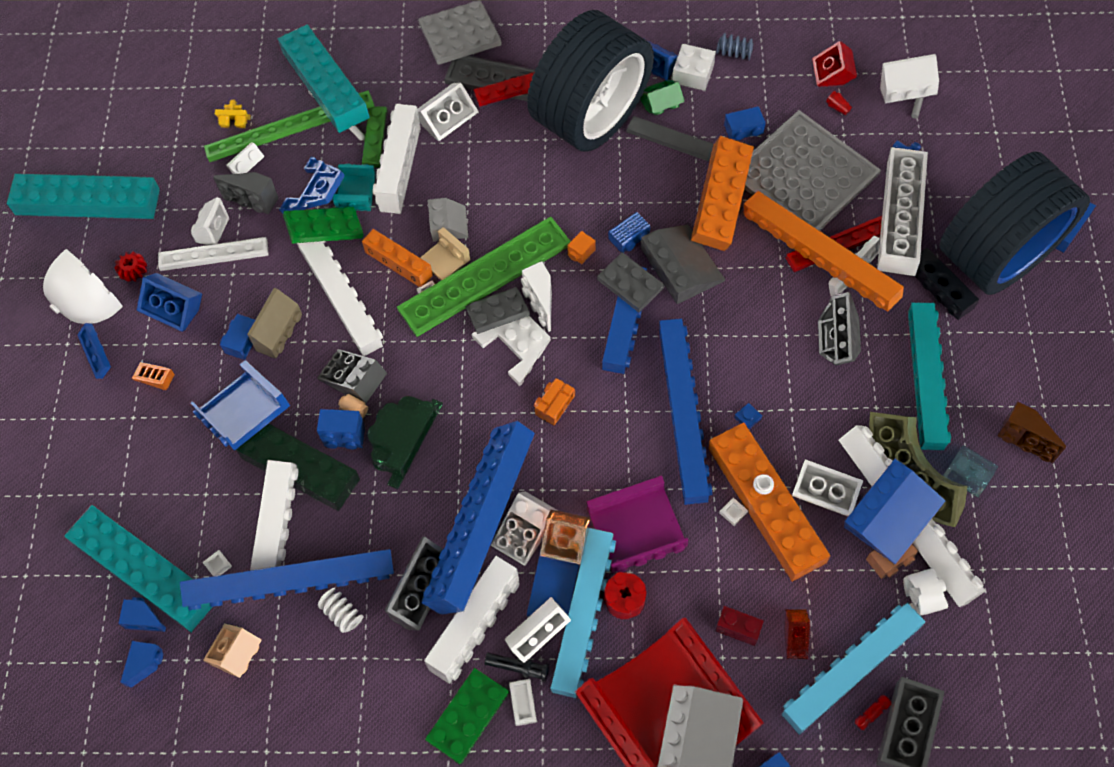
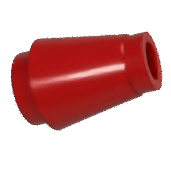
M832 92L826 100L829 107L845 116L852 109V106H850L840 92Z

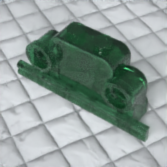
M405 396L399 400L398 405L387 403L383 409L378 411L376 422L368 429L367 436L373 448L371 457L374 467L379 471L392 473L387 483L388 486L399 489L443 402L432 399L431 402L422 401L412 396Z

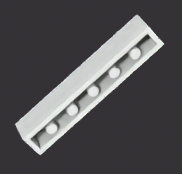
M271 460L267 462L250 571L281 566L282 561L285 559L286 550L284 549V543L289 536L287 524L288 520L290 521L292 517L290 505L291 500H294L295 497L293 486L294 480L298 478L297 465L293 463Z

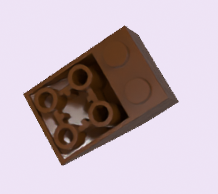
M1018 401L1006 417L997 435L1006 443H1012L1023 451L1038 456L1045 462L1054 463L1066 448L1065 443L1036 410Z

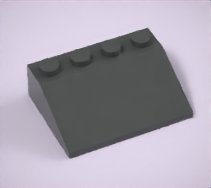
M688 224L658 229L641 237L642 252L676 304L725 281V278L702 244L691 241L693 231Z

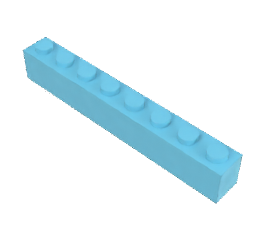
M589 528L568 615L571 621L565 627L551 685L552 693L576 698L577 694L575 691L584 684L581 676L582 672L587 671L589 660L586 659L587 651L591 652L594 639H590L592 631L596 632L598 619H595L596 611H601L603 599H600L601 591L605 592L607 579H604L606 571L610 572L612 563L609 555L610 552L614 553L616 541L613 540V533Z
M908 603L903 607L898 605L890 612L892 616L888 620L883 618L875 625L877 630L873 633L868 631L861 637V644L858 646L853 644L845 652L847 654L842 660L837 658L830 665L832 669L829 672L825 673L822 671L814 679L816 683L813 686L806 685L799 692L801 696L797 700L791 698L783 706L785 710L781 715L799 735L922 627L926 621Z

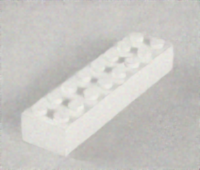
M891 147L887 162L877 269L880 271L911 276L916 275L921 254L928 152Z

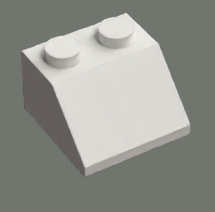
M215 198L205 203L203 209L199 211L198 219L191 229V234L197 243L205 245L218 244L229 220V216L220 198Z

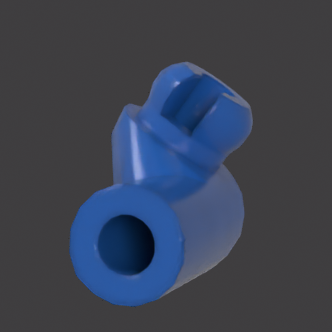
M897 140L893 148L919 151L921 145L914 142L911 146H906Z

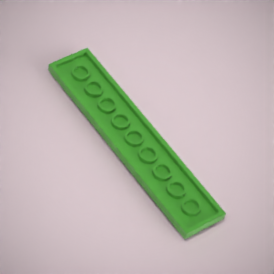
M549 217L397 306V310L415 336L418 337L464 310L465 306L481 300L522 275V270L539 262H544L565 250L571 241L553 218Z

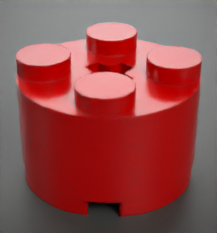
M618 572L609 579L605 586L604 599L610 614L618 619L625 620L636 617L642 612L646 601L645 583L638 576L632 573ZM624 594H628V595H629V596H626L625 598H622V595H624Z

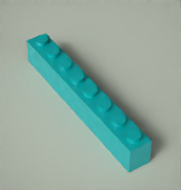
M911 303L908 310L921 450H945L948 443L951 442V433L947 430L949 414H946L945 410L947 407V396H944L946 382L945 378H942L944 363L940 360L942 345L938 341L940 337V327H937L939 313L938 310H935V303Z

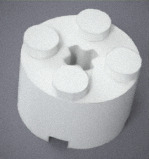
M933 568L910 574L903 579L906 597L910 596L913 602L910 603V606L920 616L948 608V603L943 593L946 591L945 583L942 579L938 580Z

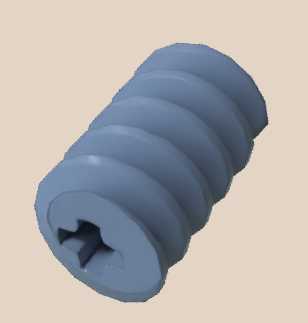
M724 33L719 39L716 54L722 50V55H725L728 51L729 57L735 53V58H738L741 54L743 60L748 55V60L750 61L753 39L746 43V37L742 41H740L739 36L733 40V35L731 34L727 39L726 33Z

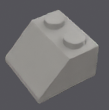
M448 198L428 200L430 231L433 242L439 241L438 231L443 227L457 239L469 238L465 205Z

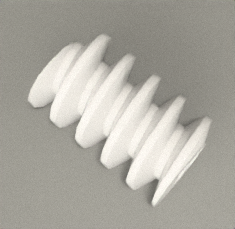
M332 588L320 598L318 608L323 610L325 615H329V619L334 621V625L339 627L341 632L351 631L362 621L364 616L361 614L356 617L358 610L350 611L353 604L349 603L345 606L347 598L344 597L340 600L342 593L337 592L334 594L336 588Z

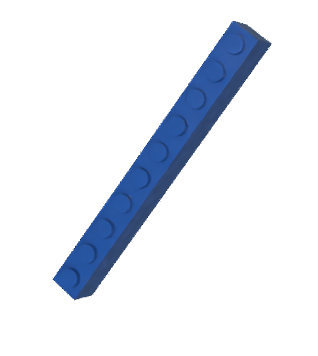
M682 319L661 320L659 322V334L684 505L707 503L709 495H712L711 483H707L709 467L704 463L706 448L702 447L701 440H704L703 429H699L698 424L701 422L700 411H696L698 396L697 393L693 392L695 377L691 376L690 370H693L692 359H688L690 345L685 340V337H687V326L683 325Z
M388 549L181 581L182 606H188V610L201 609V604L210 603V607L223 605L222 601L231 600V604L244 602V597L252 596L253 600L264 599L265 594L273 593L274 597L286 595L288 590H294L295 594L307 592V587L315 586L316 590L327 589L328 584L336 583V587L349 585L348 581L357 580V584L369 582L370 577L376 576L377 580L390 579L389 574H394L391 550Z

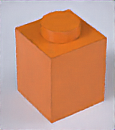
M583 231L568 244V256L580 264H583L596 250V240Z

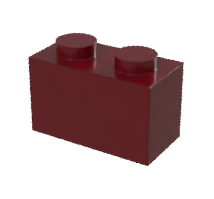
M724 606L715 632L755 646L764 620Z

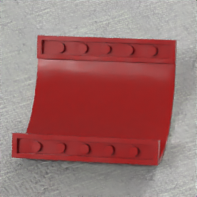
M682 618L658 641L622 667L598 681L590 678L575 691L626 767H658L674 685L693 686L742 698L743 704L736 746L764 724L686 618Z

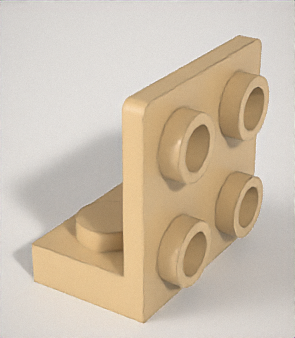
M444 227L438 231L439 242L421 257V259L431 265L432 273L440 280L457 272L470 261L469 249Z

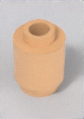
M351 394L342 396L338 403L339 410L359 411L362 419L368 411V406H366L365 402Z

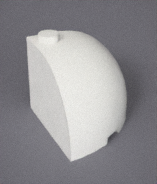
M67 249L53 261L45 275L43 291L45 297L51 303L49 307L56 314L60 312L73 322L81 324L98 323L110 318L123 307L113 293L108 291L103 282L94 273L91 274L84 264Z

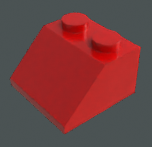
M841 41L812 58L816 83L819 87L844 85L857 77L852 49Z

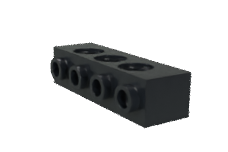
M928 248L921 252L920 263L916 275L913 277H916L922 286L934 295L936 301L941 303L948 310L949 314L957 320L975 309L980 299Z

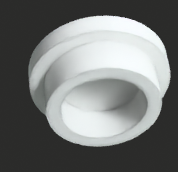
M762 474L755 478L753 487L759 494H769L774 488V481L770 476Z

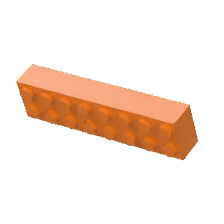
M745 423L710 439L708 447L710 453L744 507L748 510V513L790 580L793 582L826 564L831 555ZM762 474L770 476L774 481L773 490L765 495L759 494L753 487L755 478Z

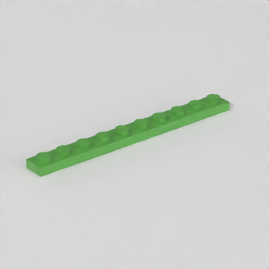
M369 90L359 93L367 109L374 107ZM317 107L205 145L204 148L209 162L239 153L250 143L259 146L330 122L322 108Z

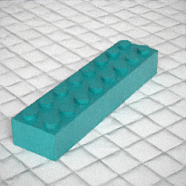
M308 24L277 38L284 56L339 133L370 118L364 100Z
M14 174L7 205L15 215L154 219L160 188L154 177Z
M93 505L89 507L64 536L189 632L196 628L212 608L210 603L201 604V609L188 610V606L183 607L180 582L194 579Z

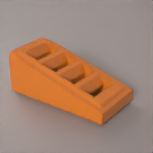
M140 362L132 379L167 390L175 374L169 368ZM145 369L143 375L140 376L142 370Z

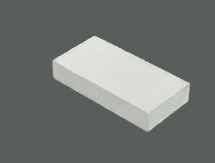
M530 679L509 682L516 726L537 723Z

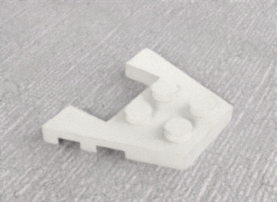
M530 316L480 334L472 333V338L482 348L499 337L521 360V362L508 371L509 376L519 386L522 385L524 378L530 373L532 366L551 341L550 336Z

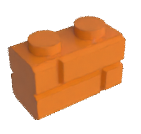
M557 378L552 383L549 382L547 384L543 397H538L534 403L535 415L553 426L558 422L575 397V389Z

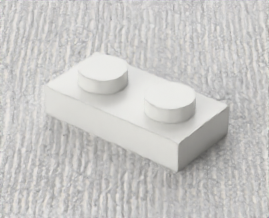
M250 143L226 166L233 174L247 173L265 156L254 143Z

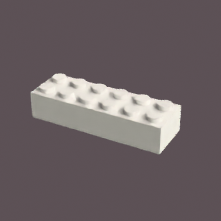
M396 104L394 111H391V125L387 127L388 138L384 140V154L380 156L381 167L377 169V183L373 185V194L376 196V204H378L380 212L401 214L421 128L417 106Z
M495 556L473 588L464 612L456 613L424 660L430 672L449 684L452 680L455 681L462 671L460 668L464 662H469L474 653L472 650L476 644H481L485 637L484 632L486 629L494 625L498 611H502L508 603L507 598L510 593L514 594L518 589L520 583L517 568Z

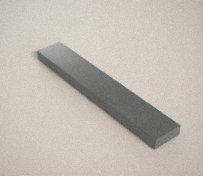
M633 116L627 127V133L710 162L714 145L710 142Z

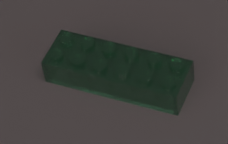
M267 424L236 449L243 460L265 472L268 460L289 462L297 465L298 478L294 480L293 487L338 512L360 480L356 470L270 424Z

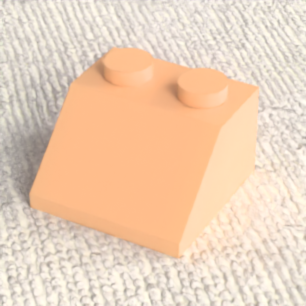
M224 624L203 661L240 678L248 669V663L252 656L257 653L261 639L243 628Z

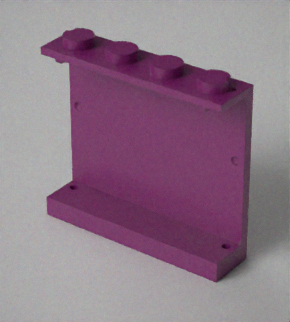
M662 476L586 501L587 511L594 529L613 533V540L616 541L614 553L610 552L609 559L612 560L611 573L625 572L628 570V567L634 565L637 567L642 566L648 560L654 558L659 560L666 557L668 553H679L686 549L688 538H684L664 490L665 482Z

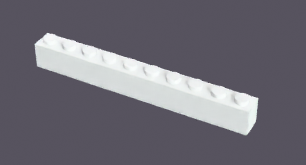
M855 426L841 437L839 442L870 485L873 486L892 463V460L883 453L885 450L881 444L875 442L872 438L873 434L868 427ZM931 519L913 544L930 568L935 570L938 579L944 581L946 590L959 607L965 606L985 592L984 585L970 571L969 563L959 556L955 544L948 541L945 537L944 529Z

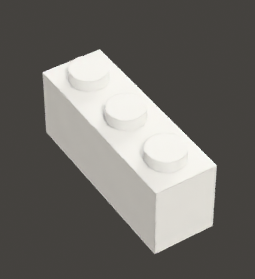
M550 597L508 635L505 641L516 656L525 663L569 623L571 619L558 603Z

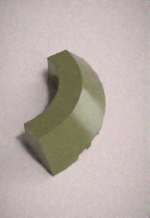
M870 412L869 428L873 434L872 438L884 448L885 451L883 453L892 461L897 459L946 500L932 519L937 523L956 527L965 507L968 486L945 478L928 462L918 442L916 430L917 417Z

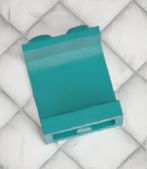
M338 164V169L345 176L338 187V194L333 195L335 208L354 207L355 211H371L373 185L376 180L374 166L367 164Z

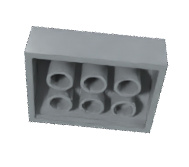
M674 685L658 767H732L743 699L698 687Z

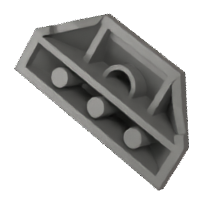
M847 292L831 296L830 303L826 306L818 320L819 354L836 366L854 362L861 353L859 316L851 293Z

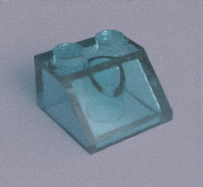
M962 445L943 476L953 482L968 486L967 491L979 497L996 472L998 465Z

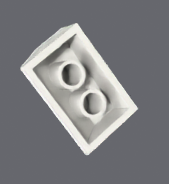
M935 54L883 63L880 90L885 103L937 95L939 76Z
M462 83L451 84L417 109L421 125L437 141L442 140L478 113Z
M805 460L792 496L849 516L854 510L863 480Z

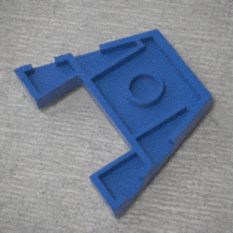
M311 156L304 167L307 173H314L300 198L286 197L279 211L284 214V211L304 210L328 204L345 176L344 173Z

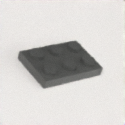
M623 252L597 276L599 282L637 312L645 308L664 289L663 283Z
M517 287L465 306L477 334L530 316L529 310Z

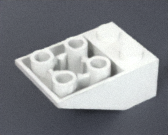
M539 262L522 270V292L526 298L529 297L533 312L538 313L541 326H545L548 332H550L551 276L543 262Z
M526 491L519 492L491 546L525 566L543 540V537L549 531L559 511Z

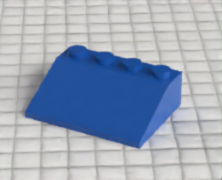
M894 459L844 521V528L896 565L946 500L911 469L897 459Z

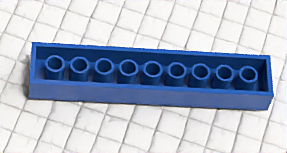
M518 421L496 427L490 433L491 438L483 450L484 455L476 467V474L469 484V491L462 500L461 510L455 517L452 531L447 536L446 546L439 555L438 565L433 570L430 584L424 591L422 604L441 615L464 612L535 433Z

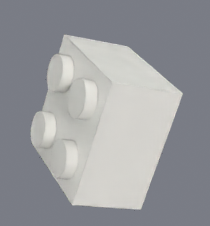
M682 44L673 69L672 81H677L683 86L705 91L714 66L716 51Z

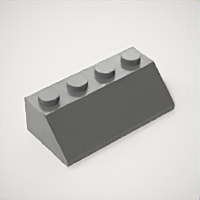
M422 537L385 609V612L392 621L407 630L419 631L430 610L429 607L422 604L424 591L430 584L432 572L437 567L440 560L439 555L443 548L426 537Z

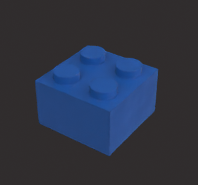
M320 409L317 433L323 445L327 448L345 447L355 450L363 448L365 424L359 411Z

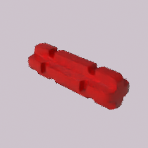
M882 695L877 702H874L863 712V716L860 715L855 720L856 726L860 730H865L869 723H872L883 713V709L886 710L891 706L890 699Z

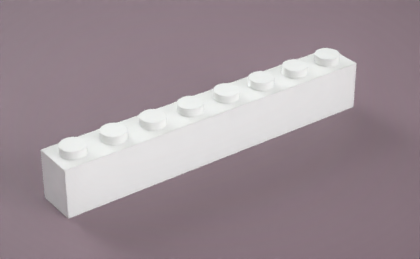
M325 241L297 243L298 248L362 356H366L383 347L381 342L383 336L380 330H375L373 327L375 323L371 315L365 314L366 308L363 302H358L356 299L358 295L354 287H349L348 283L350 282L346 274H341V266L337 259H332L333 253L330 247H325L323 244Z

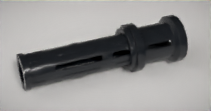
M487 652L484 663L485 666L521 673L524 678H538L542 682H546L550 668L549 663H545V665L539 664L531 659L523 663L521 660Z

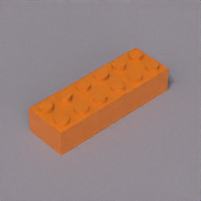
M719 136L714 143L691 241L725 251L731 245L754 146L723 136Z

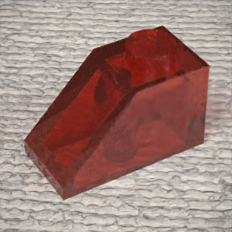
M785 609L787 659H808L810 619L807 610Z

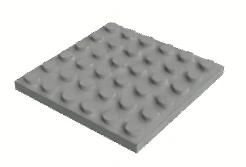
M798 110L753 151L744 189L752 195L760 191L820 231L880 175L881 170Z

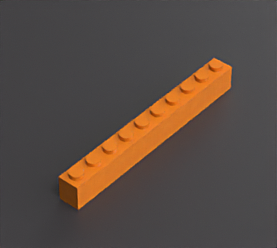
M757 191L743 204L744 215L748 220L754 221L761 229L767 230L776 239L782 240L788 247L800 252L804 258L810 259L819 268L825 269L831 276L843 281L847 287L853 288L862 297L874 302L878 308H883L888 312L903 297L904 286L760 191Z

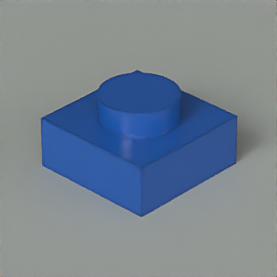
M748 403L735 414L734 418L740 424L745 423L747 428L751 429L762 419V415Z

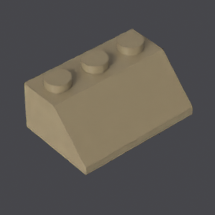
M276 288L272 290L247 334L256 352L275 359L284 350L286 340L291 337L296 322L298 323L302 316L299 305Z

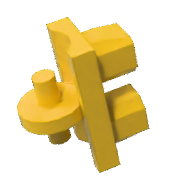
M230 100L229 105L225 104V110L215 109V115L218 117V124L221 128H229L230 120H235V127L246 128L247 120H250V114H247L246 110H242V105H237L236 100Z

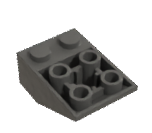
M259 173L214 175L213 177L223 199L229 202H236L242 207H250L258 213L263 212L269 215L279 199L272 179Z
M338 349L317 379L345 395L351 394L367 403L387 375V372L375 359Z

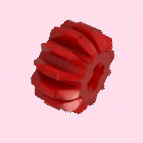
M134 251L131 254L126 252L125 256L119 255L120 260L115 261L116 266L114 268L120 279H125L128 283L131 280L136 282L137 278L143 279L142 274L147 273L146 261L142 255Z

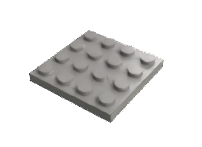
M481 0L418 19L422 32L438 65L502 45L501 39Z

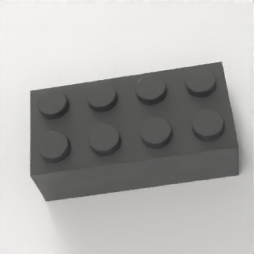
M901 677L896 682L876 762L877 766L927 767L945 691Z

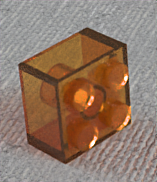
M551 509L546 518L540 556L580 565L591 518Z

